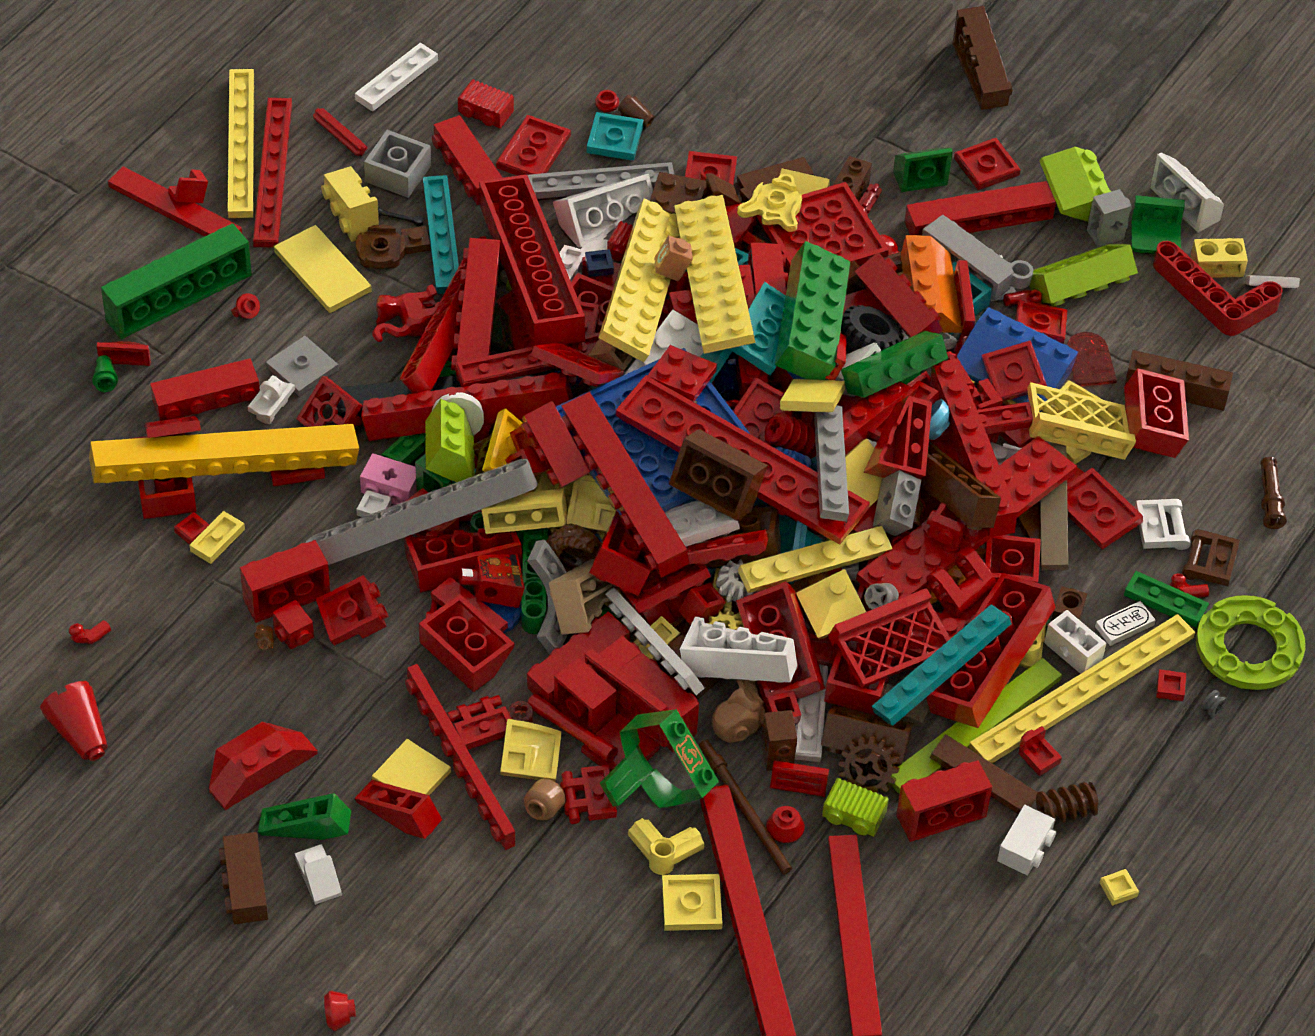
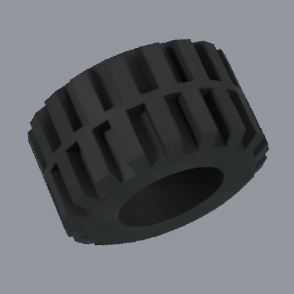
M858 305L851 306L845 310L840 333L846 336V354H849L872 343H877L882 351L903 340V331L898 326L899 324L888 314L883 313V311L870 306Z

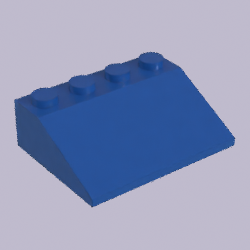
M988 307L975 324L957 354V358L970 379L978 383L988 378L981 359L983 354L1031 340L1047 387L1060 389L1072 371L1078 351ZM1037 394L1044 402L1048 400L1043 395ZM1024 395L1011 400L1017 403L1029 402V397Z

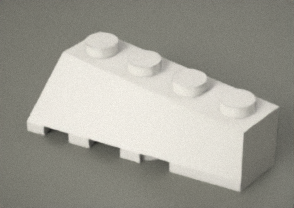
M696 616L680 648L682 661L699 678L713 677L782 683L791 682L797 668L793 639L765 632L755 635L751 634L748 628L743 627L733 630L726 628L725 623L715 621L712 625L704 623V618Z

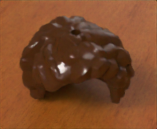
M572 523L554 530L546 540L563 564L566 573L590 559H595L601 544L598 537L591 531Z

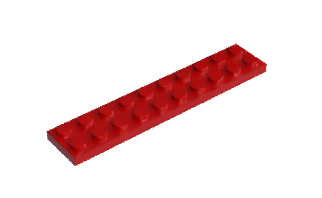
M647 375L644 376L616 409V417L677 452H680L684 438L700 429L768 465L757 498L839 545L869 509V501L848 490L849 516L847 522L820 518L818 473Z
M1037 436L999 465L1016 507L1017 518L1070 478L1077 470V465L1040 436ZM946 508L945 517L965 525L962 542L958 549L928 537L930 525L925 521L922 526L917 527L892 546V550L884 552L859 571L856 580L866 589L875 583H890L897 589L900 599L928 587L926 577L936 568H942L947 572L956 565L954 554L961 548L970 546L976 550L992 537L988 536L986 529L983 527L982 530L968 528L964 521L955 517L953 512Z

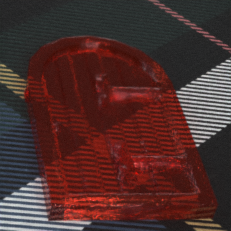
M1080 332L1073 335L1068 342V346L1078 351L1072 368L1075 383L1078 386L1115 384L1117 379L1105 340L1092 332Z

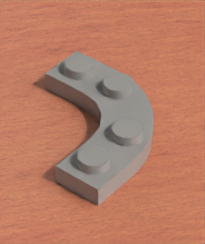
M546 540L536 541L527 561L542 580L548 596L547 614L537 638L550 654L554 649L563 646L568 634L561 635L553 599L550 596L549 582L562 576L566 571Z

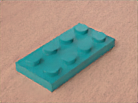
M764 282L748 308L755 343L728 349L755 365L758 369L771 375L776 368L775 359L786 295Z

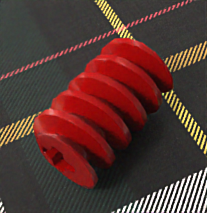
M786 413L775 414L768 421L764 431V437L767 442L801 453L810 459L816 456L815 426Z

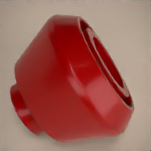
M782 806L777 808L768 817L766 828L774 840L782 843H791L803 835L805 824L795 808Z
M329 991L324 995V1008L328 1028L337 1031L350 1024L351 1017H356L354 999L349 1000L348 994L336 991Z

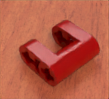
M964 546L954 554L955 563L966 578L960 585L957 586L947 571L942 568H936L926 577L931 591L944 609L953 617H959L991 591L996 584V579L978 553L970 546Z

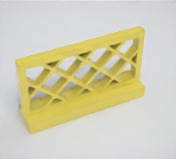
M1031 382L1028 385V397L1033 414L1032 425L1029 429L1030 437L1036 438L1040 436L1048 442L1126 459L1136 443L1134 434L1129 433L1125 405ZM1037 394L1043 395L1048 400L1044 402ZM1060 399L1066 400L1072 406L1067 407ZM1053 404V405L1056 406L1061 412H1060V413H1057V412H1056L1055 410H1053L1049 405ZM1084 405L1090 406L1095 412L1091 413ZM1074 410H1077V411L1080 412L1085 418L1081 419V418H1080L1078 415H1076L1073 411H1074ZM1107 411H1111V412L1117 413V414H1118V418L1115 419V418H1114L1109 412H1107ZM1100 415L1108 422V424L1105 425L1102 421H1100L1097 418V416Z

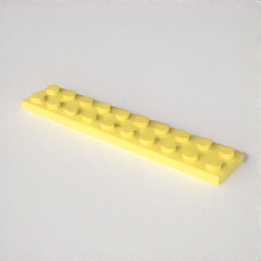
M723 195L709 196L705 199L685 201L674 205L680 237L691 244L693 260L687 267L704 354L755 343Z
M645 198L639 205L598 337L642 362H645L650 354L671 280L656 273L654 257L668 235L681 239L676 214L664 211L659 204L650 202Z

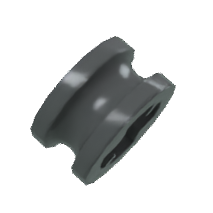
M1217 690L1212 691L1201 704V709L1209 711L1208 715L1210 717L1218 715L1227 703V698L1225 696L1220 697V693Z

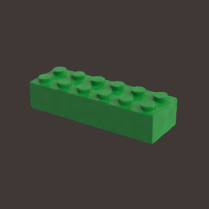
M232 223L137 270L131 271L119 279L107 283L101 287L106 322L122 340L252 276L248 240Z
M807 241L803 243L791 260L775 365L805 379L826 380L825 377L829 376L836 366L835 355L837 345H839L850 261Z

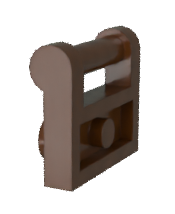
M1194 530L1191 536V550L1187 564L1183 566L1182 574L1188 580L1197 578L1228 586L1240 540L1204 530ZM1205 544L1211 545L1206 566H1198L1202 546Z

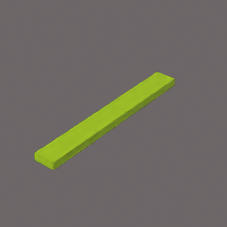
M1044 658L1040 659L1004 687L979 728L960 722L955 723L903 762L902 765H899V772L892 774L897 779L894 784L887 783L900 794L901 785L907 781L930 776L936 771H942L945 767L932 760L930 756L945 734L969 748L971 741L1020 712L1061 680L1062 674Z

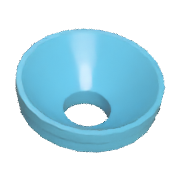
M942 399L932 405L929 439L931 440L937 439L950 424L949 406Z

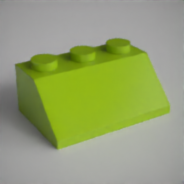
M1072 147L1042 157L1039 160L1060 213L1084 221H1089L1093 197L1111 192L1104 179V174L1098 165L1096 155L1088 149Z
M440 399L426 419V469L452 481L460 482L475 476L474 435L464 408H461L454 402Z

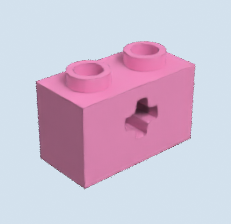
M372 453L360 475L361 493L365 494L367 490L391 497L392 504L394 505L400 504L417 493L415 466Z

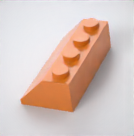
M906 235L900 256L903 274L912 284L910 289L913 292L918 290L927 301L924 304L927 309L933 307L939 314L941 320L938 322L943 329L941 333H962L950 253L931 236Z

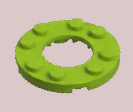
M1233 596L1213 604V608L1206 614H1203L1196 633V647L1203 664L1222 681L1241 689H1269L1285 683L1298 671L1305 653V637L1301 626L1292 614H1286L1281 609L1275 607L1276 603L1256 596ZM1245 623L1257 625L1266 629L1273 636L1276 643V652L1271 659L1263 661V663L1249 664L1248 661L1243 663L1239 661L1237 656L1227 651L1224 644L1226 632L1235 625Z

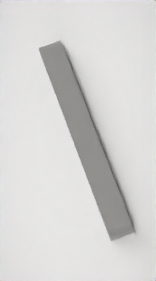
M520 459L323 531L310 537L306 543L316 540L328 565L527 493L536 488L538 483L528 460Z

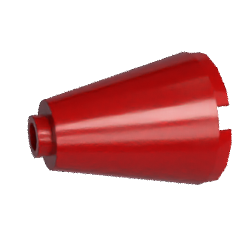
M77 681L64 686L67 691L59 695L57 691L51 693L44 699L40 709L43 716L82 759L96 761L105 755L108 745L93 688L87 681Z

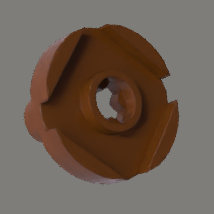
M373 225L368 227L367 232L360 233L356 238L357 257L360 259L361 265L367 268H396L400 265V260L406 252L404 236L402 233L401 235L397 233L396 228L389 225ZM379 244L384 245V248L378 249L377 247L379 246Z

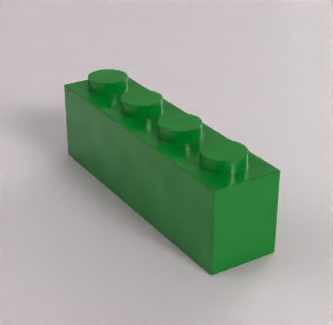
M923 331L843 368L841 372L847 394L865 398L948 359L942 334Z

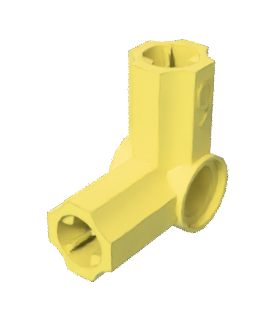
M642 818L636 821L628 830L630 839L649 860L651 871L658 875L669 874L673 870L674 864L704 849L701 834L696 828L689 827L670 838H665L649 820Z

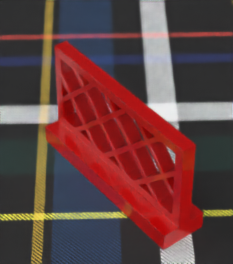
M927 588L835 624L830 631L828 638L831 644H837L861 688L922 664L939 649L928 645L931 635L941 638L943 644L951 639L929 602L932 596ZM925 611L930 619L929 627L915 622L916 615ZM900 622L909 626L906 636L892 631L894 623ZM913 628L927 633L924 643L910 638ZM876 631L886 635L884 644L881 645L869 640L870 634ZM890 637L904 642L901 652L887 647ZM853 640L863 644L861 653L858 654L850 651L846 643ZM910 644L922 649L921 655L915 658L905 654L907 645ZM867 646L881 651L878 661L864 656ZM885 653L899 658L897 666L891 667L882 663ZM865 663L875 667V674L865 678L860 669L861 664Z

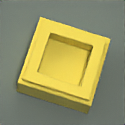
M1126 869L1101 877L1100 885L1112 906L1138 897L1139 891Z

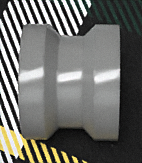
M890 583L872 584L865 592L866 604L872 610L899 599L897 589Z

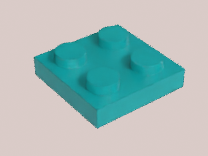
M596 112L587 143V153L634 161L644 120Z

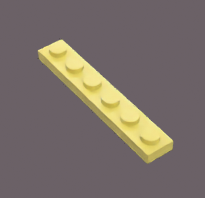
M879 526L850 534L840 545L832 540L742 564L738 568V573L747 592L752 593L786 581L791 582L879 557L884 552L890 551L893 548L883 527Z

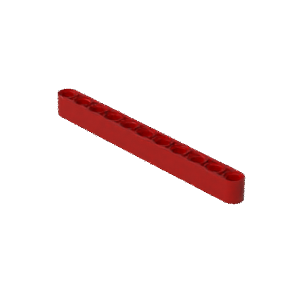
M728 784L714 786L700 799L760 1033L761 1036H796L731 791Z

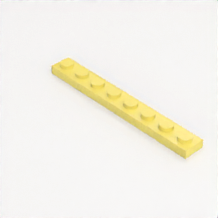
M230 69L228 218H253L254 69Z

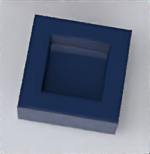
M610 249L585 252V262L589 277L614 275Z

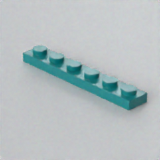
M447 175L423 177L437 294L445 293L459 267Z
M992 604L872 705L874 713L891 726L896 724L1012 624L1010 617Z

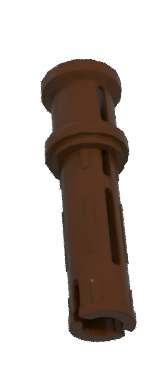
M1265 457L1260 462L1264 497L1261 501L1262 509L1265 511L1263 524L1269 529H1279L1285 526L1287 522L1286 515L1283 513L1285 500L1280 495L1277 459Z

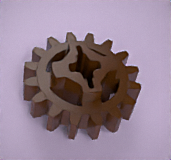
M863 736L858 739L859 745L851 741L848 744L851 751L843 750L841 753L846 760L838 762L839 766L845 768V770L839 773V776L847 777L848 780L846 782L866 788L868 791L871 790L873 793L876 792L878 795L880 788L887 792L890 789L887 782L894 784L897 779L892 774L898 773L900 768L893 766L899 760L898 756L891 757L890 755L894 748H884V739L879 744L875 743L874 736H871L868 742H865ZM863 749H873L869 754L862 755L857 753ZM881 755L886 760L887 770L884 766H882L880 760ZM868 761L874 763L872 766L873 769L870 770V772H866L864 770L866 767L865 764H867ZM851 765L856 768L857 778L854 777L851 771ZM867 780H881L876 784H865Z

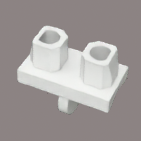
M272 375L268 381H264L260 385V392L249 404L248 412L255 414L257 420L265 424H271L280 408L284 407L288 402V398L295 390V385L282 382Z

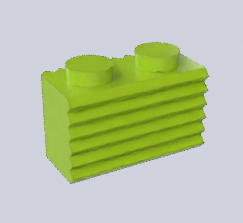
M837 778L824 803L822 816L826 817L834 825L843 824L851 827L859 835L868 834L874 837L886 815L889 799L886 796L883 797L881 794L878 795L876 792L873 793L871 790L868 791L866 788Z

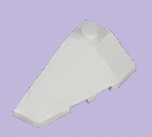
M644 174L554 201L553 205L559 226L576 246L580 248L591 241L604 239L610 231L616 228L620 221L623 222L630 215L635 214L644 198L650 201L653 188L649 174Z

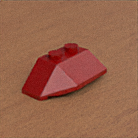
M261 722L216 749L209 792L222 808L227 810L318 754V751L302 732Z

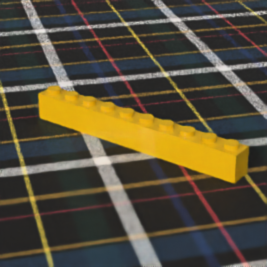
M344 424L91 441L89 461L93 483H112L356 465L359 445L354 425Z

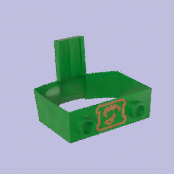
M675 709L636 715L620 731L625 758L599 784L612 806H620L642 785L651 800L659 808L701 799L719 781L679 712ZM660 725L695 784V788L682 791L670 783L656 768L653 769L639 747L640 739L637 728Z

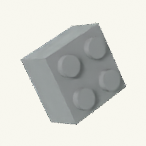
M386 130L364 161L365 182L409 198L431 167V146Z

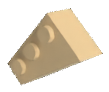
M594 559L586 561L549 582L550 596L553 599L561 635L589 632L592 628L590 623L594 617L601 615L603 604L610 602L606 593L613 587L616 590L619 589L618 586L601 581L589 573Z

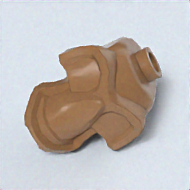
M737 679L739 689L735 690L728 700L720 703L715 708L711 719L712 727L715 734L722 741L727 743L743 741L749 735L755 733L759 727H763L764 713L766 712L763 706L764 701L758 693L756 681Z

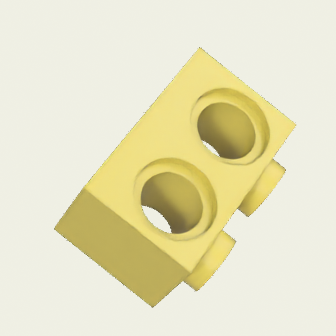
M1243 238L1194 239L1190 257L1212 278L1244 277L1248 259Z

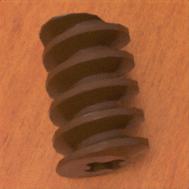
M1081 782L1078 787L1072 784L1067 789L1059 787L1057 792L1054 789H1049L1047 793L1040 791L1036 794L1037 811L1054 818V825L1056 823V816L1059 817L1062 823H1065L1066 814H1069L1071 820L1074 821L1077 819L1078 811L1082 818L1087 817V809H1090L1093 816L1098 815V797L1092 782L1088 784Z

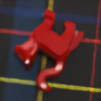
M433 284L427 286L424 292L405 293L397 297L380 295L376 303L378 314L377 326L372 331L374 339L377 342H382L383 333H388L397 338L422 336L439 302L435 303L433 296L437 295V291ZM397 315L400 316L403 327L398 328L385 322Z

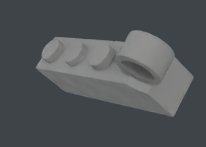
M945 215L940 216L923 229L922 236H931L950 253L952 263L958 262V260H967L969 272L992 288V300L998 299L1010 289V286L1024 289L1031 284L1033 267L1028 262L1022 260L1013 261L1012 263L1007 262ZM1015 273H1020V274H1023V275H1025V276H1019V275H1017V274H1015Z

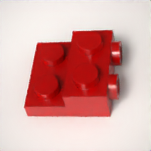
M364 575L316 599L329 639L334 646L357 634L365 638L387 627L384 619L389 617L384 605L382 603L379 604L377 598L381 597V593L375 582L370 583Z

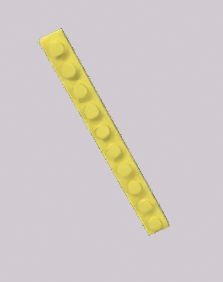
M1178 614L977 737L969 743V749L991 763L996 762L1020 747L1021 737L1031 729L1036 730L1041 726L1046 730L1192 640L1195 631Z

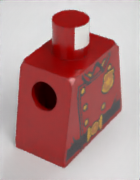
M518 554L478 555L473 569H460L459 584L473 585L475 598L478 601L519 608L525 587Z

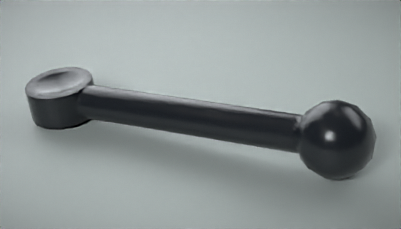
M378 207V217L383 215L414 222L415 226L423 225L422 216H405L383 211L382 208Z

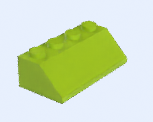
M1106 244L1034 269L1029 287L1031 290L1036 289L1042 293L1041 303H1050L1051 306H1057L1065 303V298L1072 296V299L1086 296V291L1088 290L1100 291L1108 288V283L1115 281L1118 284L1129 281V276L1138 273L1131 245Z

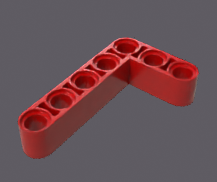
M1162 241L1157 245L1153 261L1154 269L1223 334L1228 336L1238 335L1278 310L1283 292L1282 287L1278 283L1273 281L1264 282L1234 299L1175 243Z

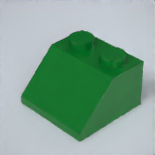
M941 147L895 155L893 173L901 193L948 185L952 149Z

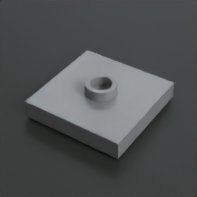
M303 336L266 361V368L282 382L295 385L294 392L299 397L316 386L322 376L329 377L339 370L338 364L306 336Z

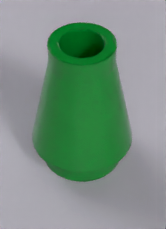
M106 355L99 356L96 359V367L92 378L93 385L100 392H110L118 383V377L112 365V360Z

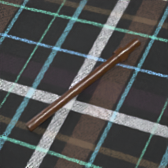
M708 739L703 740L699 747L709 760L708 764L714 774H718L724 785L728 784L733 799L782 874L789 873L792 870L791 865L726 768L727 763L723 756L717 754Z

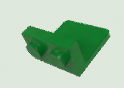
M1135 196L1131 215L1132 251L1155 254L1157 245L1162 241H1171L1181 248V222L1185 200Z

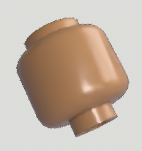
M550 779L538 780L524 796V806L527 813L532 818L542 821L553 818L565 803L563 789L559 784Z

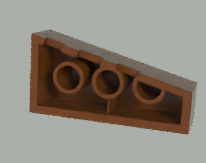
M979 6L957 10L952 45L980 109L985 110L1008 106L1009 96L1013 92L1012 84L1007 79L985 7Z

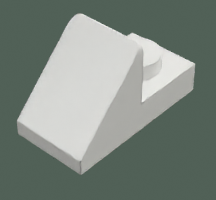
M322 844L295 853V860L315 905L342 896L332 858L330 855H326Z

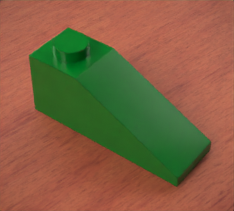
M335 793L262 809L258 833L263 836L321 840L348 835L352 810Z

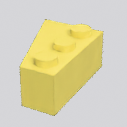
M350 166L324 174V185L321 186L325 200H330L333 215L339 217L342 232L344 234L347 233L351 242L356 241L360 233L367 232L368 227L379 225L377 198L369 197L370 189L367 186L362 188L360 184L362 179Z

